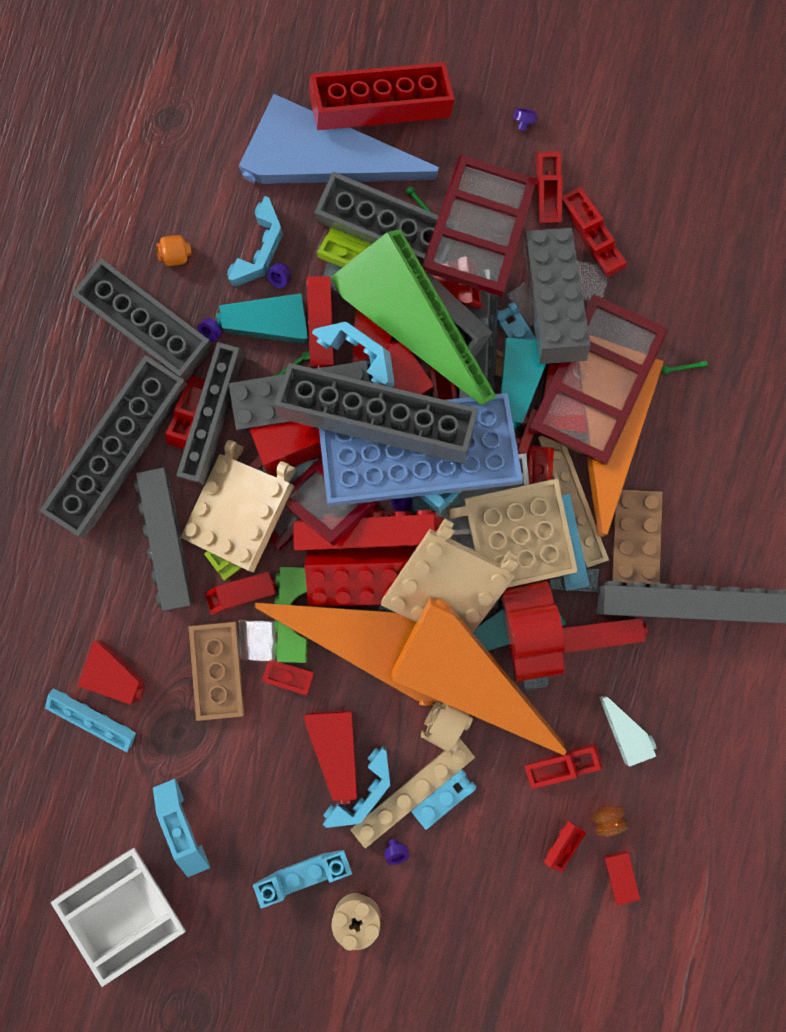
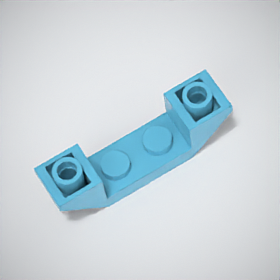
M265 196L262 203L259 202L255 209L258 224L268 228L263 235L262 242L264 244L261 250H257L253 259L255 264L237 258L235 264L232 263L230 265L227 276L232 286L237 287L266 275L282 239L283 232L269 197Z
M347 322L313 330L312 333L318 337L316 342L326 349H329L331 346L338 350L345 339L355 346L360 343L366 347L363 352L375 359L367 370V373L373 376L371 381L375 384L394 387L390 352Z
M384 746L380 750L375 748L367 758L370 761L368 768L381 779H375L367 789L370 792L365 800L361 797L353 807L355 813L351 812L343 804H337L336 806L331 804L323 815L326 818L323 823L326 828L361 824L389 788L390 775L387 749Z
M176 778L153 787L156 815L175 862L187 877L209 869L210 864L203 846H197L181 803L184 801Z
M344 850L328 852L280 869L253 884V888L262 909L283 901L285 896L327 879L329 883L351 875L352 871Z

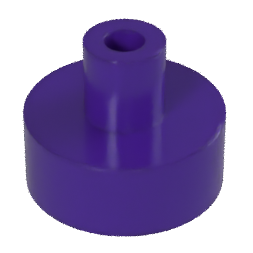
M516 108L513 118L519 121L518 129L526 131L528 123L534 124L536 122L538 113L525 108Z
M275 263L268 269L267 278L273 286L283 288L291 280L290 269L287 265Z
M206 318L198 324V332L211 343L220 338L221 327L218 325L217 320L214 321L211 318Z
M415 497L391 499V503L396 511H404L411 508Z
M392 839L388 842L389 848L384 851L387 864H400L409 858L410 855L405 844H398L397 839Z

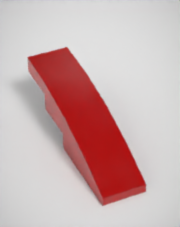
M579 187L563 195L562 203L572 223L606 278L626 268L627 262L616 248L615 239L605 227L604 218L583 189Z

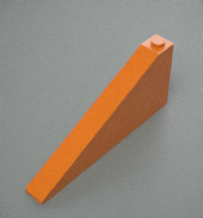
M589 336L591 342L642 365L646 355ZM591 352L588 353L587 361H576L581 392L621 410L637 374ZM655 359L608 464L604 465L587 457L599 537L603 538L608 534L664 362L662 360ZM583 404L587 424V434L584 437V441L586 444L603 451L617 419Z
M429 597L392 669V681L565 756L567 751L561 738L450 604L441 598L435 600Z
M255 603L256 609L414 700L419 701V705L433 706V702H440L392 681V669L417 622L393 612Z

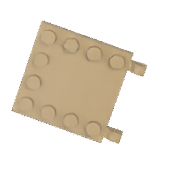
M228 440L225 444V456L219 454L180 538L254 573L294 487L289 482L296 468L280 461L277 466V478L238 462L237 459L244 447Z
M558 478L465 498V506L448 509L450 519L467 515L476 552L498 563H501L508 551L518 555L515 559L519 562L514 570L515 577L508 587L578 572Z
M444 519L437 532L429 529L383 597L381 606L417 622L429 597L435 600L441 598L450 604L469 629L474 632L515 577L514 570L519 564L515 559L518 555L508 551L501 563H498L450 539L454 533V529H452L454 523Z

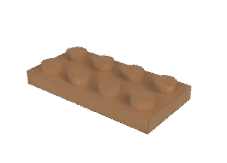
M621 491L613 517L611 581H621L622 583L642 582L646 584L660 583L663 492Z
M237 622L189 626L196 721L245 716Z

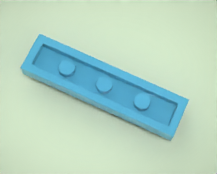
M570 494L562 495L578 572L563 575L566 591L590 586Z
M54 688L48 694L45 709L125 752L129 751L136 735L129 727L111 720L107 715L94 711L88 705L70 698L66 693L59 692Z

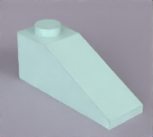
M600 696L599 699L624 763L630 767L656 757L654 749L657 748L651 735L648 736L641 727L608 697Z

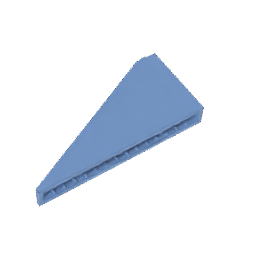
M273 94L239 164L244 179L252 183L257 181L261 184L324 183L329 181L332 172L357 182L437 180L439 167L352 128L317 131L313 111Z

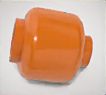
M181 235L164 236L160 239V243L156 244L159 262H163L167 267L184 265L187 262V256H191L190 243L185 242Z

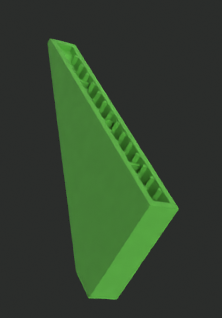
M401 229L384 234L331 276L335 288L343 299L479 404L483 405L496 398L494 391Z

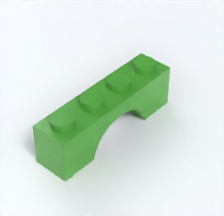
M280 567V572H276V586H280L279 595L275 596V604L293 605L297 598L307 593L305 568ZM274 620V633H278V643L274 642L273 657H277V662L306 663L308 638L281 622Z

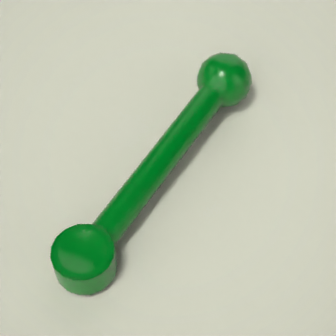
M412 186L407 187L406 193L411 195L422 209L431 212L416 195Z
M303 352L302 357L292 364L299 365L304 360L309 361L310 352ZM287 368L279 374H273L272 376L285 374Z
M708 361L674 367L663 366L661 373L666 375L672 371L703 368L709 365Z

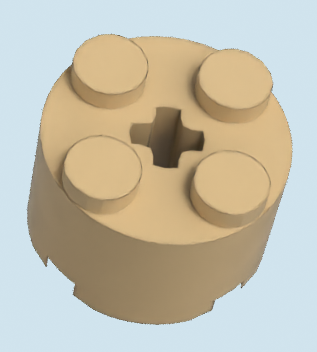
M436 702L424 724L428 727L426 732L421 731V738L445 751L452 750L455 752L461 742L459 737L463 730L467 731L473 718L468 713L443 702Z
M360 893L346 895L339 901L332 918V932L338 943L346 950L367 948L379 936L381 915L378 905L372 898ZM356 918L357 921L361 920L360 924L352 923V919Z

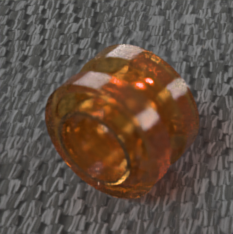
M609 806L599 809L591 815L593 822L599 824L595 827L598 836L617 835L629 828L628 820L622 819L625 815L624 807Z

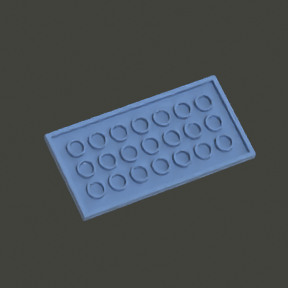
M508 393L495 394L496 398L483 405L471 397L446 400L478 408L477 421L465 464L319 428L328 507L522 484L523 478Z

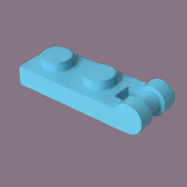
M514 302L508 304L504 310H498L497 323L506 338L536 340ZM512 316L514 322L508 324L506 318Z
M461 769L411 810V812L426 830L466 796L470 795L477 786L473 781L470 782L466 778L465 771ZM457 782L462 787V789L459 792H457L453 787V785Z

